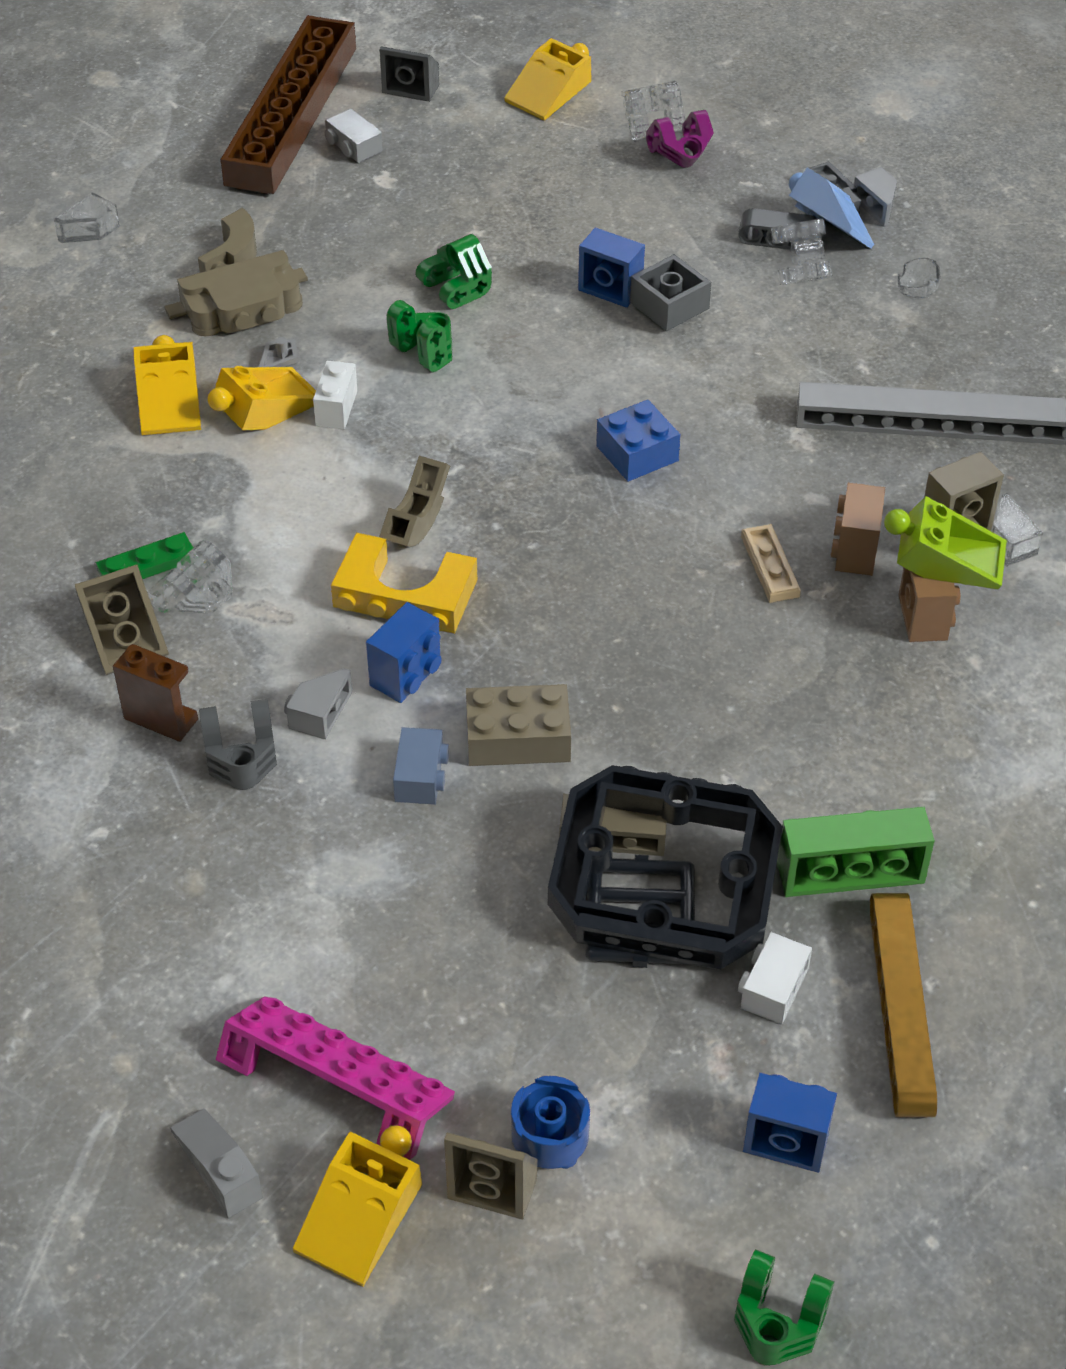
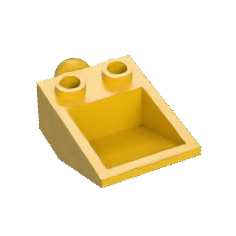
M550 38L535 50L504 97L505 102L545 121L591 82V56H589L588 47L583 43H576L570 47Z
M160 335L154 339L152 345L133 347L141 434L152 435L201 430L193 343H175L170 336Z
M235 366L234 368H221L215 388L208 394V404L215 411H224L241 430H264L314 407L313 398L316 390L293 367Z
M397 1125L388 1127L381 1135L380 1145L353 1132L348 1133L326 1171L293 1246L294 1253L364 1287L422 1186L420 1165L402 1157L410 1150L412 1144L411 1135L407 1129Z

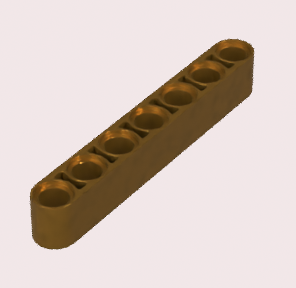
M871 893L870 921L895 1117H936L937 1090L909 893Z

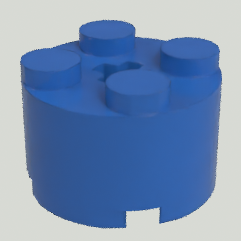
M539 1077L535 1079V1083L526 1088L524 1086L520 1088L512 1101L511 1136L515 1150L522 1151L536 1158L537 1167L568 1169L576 1164L577 1159L583 1154L588 1145L590 1104L587 1098L578 1090L579 1087L571 1080L563 1077Z

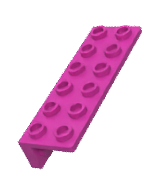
M266 996L225 1021L215 1059L248 1076L255 1071L262 1047L385 1110L376 1144L380 1145L381 1135L388 1127L402 1126L407 1129L412 1139L410 1150L402 1156L409 1160L417 1155L426 1122L450 1103L455 1094V1091L445 1087L441 1081L428 1078L412 1070L409 1065L394 1061L380 1054L374 1047L362 1045L348 1038L344 1032L330 1029L315 1021L312 1016L299 1013L285 1006L282 1001Z

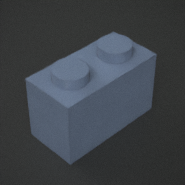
M401 728L393 778L395 802L436 805L438 791H444L445 770H441V765L448 764L449 744H443L442 730Z

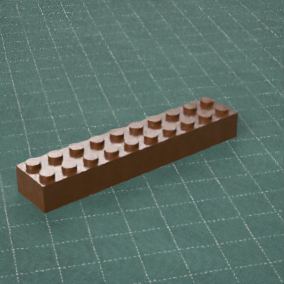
M306 16L220 159L224 186L240 190L257 191L263 194H274L356 50L355 22Z

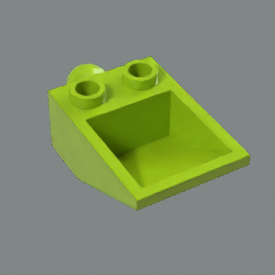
M927 496L909 513L902 509H893L886 514L884 519L886 530L893 535H901L897 564L926 579L997 590L1002 586L1006 539Z

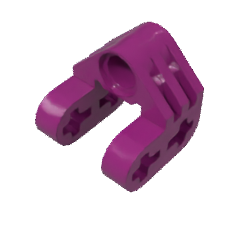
M703 109L689 114L682 125L683 137L679 141L676 139L669 117L655 119L646 132V142L651 153L658 152L683 168L691 167L703 153L714 134L707 111ZM684 148L690 149L693 156L687 155Z

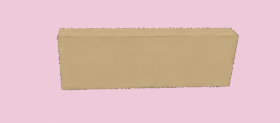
M772 524L742 529L741 538L769 603L799 598L801 589Z

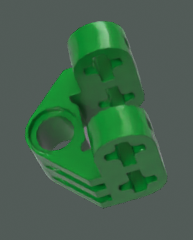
M473 234L466 235L437 249V254L423 260L417 266L415 272L416 277L426 287H433L449 280L441 287L439 298L450 309L459 308L481 298L490 290L492 284V268L478 238Z
M397 300L391 304L386 314L389 342L392 346L401 352H407L417 345L419 363L431 372L438 371L452 361L451 320L447 314L441 312L415 313L414 308L403 300Z
M755 1249L743 1278L741 1293L737 1300L736 1314L734 1316V1321L751 1356L758 1363L770 1366L812 1353L828 1311L835 1281L817 1274L813 1275L802 1304L800 1317L797 1324H795L788 1316L769 1308L761 1309L771 1283L775 1257ZM771 1335L778 1341H766L761 1336Z

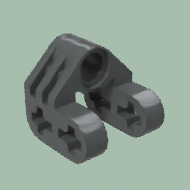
M268 699L251 701L257 742L255 745L244 743L231 745L223 749L216 706L199 709L209 775L236 789L247 790L257 785L277 765Z

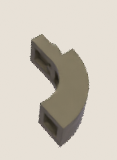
M240 208L221 219L225 243L198 257L200 273L256 257L257 245L254 222L245 209Z
M419 455L408 490L402 502L395 509L388 508L379 537L408 547L416 546L425 538L434 524L444 500L441 494L450 469L449 464Z

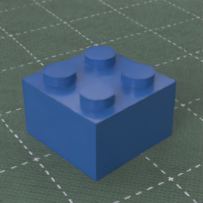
M595 227L579 245L578 291L628 308L631 304V276L644 270L645 244Z
M647 399L597 419L596 446L626 481L629 482L679 461L681 434Z
M406 602L366 641L369 685L399 703H402L410 694H414L419 689L421 682L430 673L433 674L438 670L442 661L440 656L441 636L439 634V618Z
M759 1073L748 1113L743 1152L819 1173L829 1136L837 1093L828 1091L819 1085H805L790 1081L782 1075Z

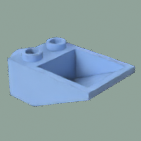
M808 167L803 173L798 172L790 177L789 188L791 193L789 196L797 201L796 208L807 215L816 217L819 222L823 218L872 249L874 243L848 194Z

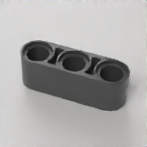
M752 208L742 214L738 236L743 243L748 245L810 251L816 247L820 222L812 215Z

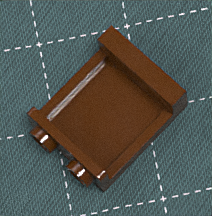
M131 644L114 663L113 671L124 719L181 742L198 721L197 711L182 705L179 684L188 674V666L135 644Z

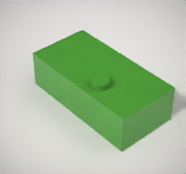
M925 807L882 811L868 810L861 813L783 820L777 865L785 897L925 884L935 842Z

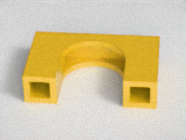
M356 532L331 583L333 607L373 617L390 619L406 602H409L439 618V631L455 634L478 580L477 558L446 552L439 570L431 582L413 590H397L379 581L388 561L386 539Z

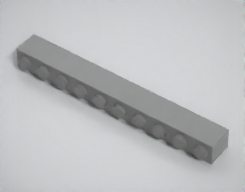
M800 382L796 428L1066 445V398Z

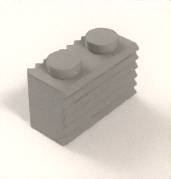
M352 108L325 120L326 140L329 144H335L339 147L346 157L350 156L360 163L365 161L366 158L369 159L370 156L373 157L374 154L377 155L378 152L381 153L383 151L381 130H378L374 124L369 123L361 115L359 116Z

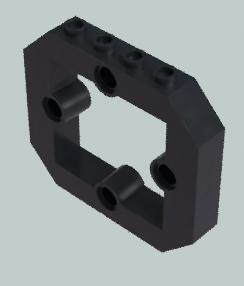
M611 765L570 788L548 883L547 905L576 943L721 970L754 950L759 943L763 944L783 826L751 789H746L736 784L723 785L712 783L702 778L689 779L677 777L667 772L643 771L633 766L620 767ZM673 800H681L683 803H675ZM605 808L662 816L667 823L672 825H684L692 822L745 832L742 851L727 853L720 865L719 889L726 897L733 899L729 925L722 926L673 917L670 907L658 900L644 902L638 910L586 901L591 874H599L606 871L612 863L613 836L607 828L602 826ZM597 847V848H600L601 850H600V851H591V850H589V848ZM732 873H740V874H742L744 877H735V876H732L731 874H732ZM650 922H655L661 926L658 928H651L646 924Z

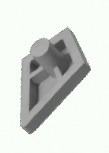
M278 337L276 341L266 342L259 367H287L298 363L299 357L295 338L286 339L285 337Z

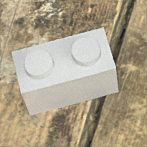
M326 361L313 398L316 426L345 429L358 391L356 364Z
M771 932L765 945L759 943L752 958L754 967L751 973L745 971L738 986V992L742 993L740 1009L782 1025L809 969L812 947Z

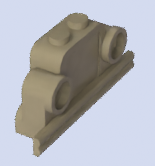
M284 250L179 278L177 283L180 302L166 305L164 308L169 319L188 314L192 330L199 336H213L221 330L226 333H234L279 320L285 314L298 311L303 304L299 283L308 281V277L302 268L293 270L289 264L287 254Z

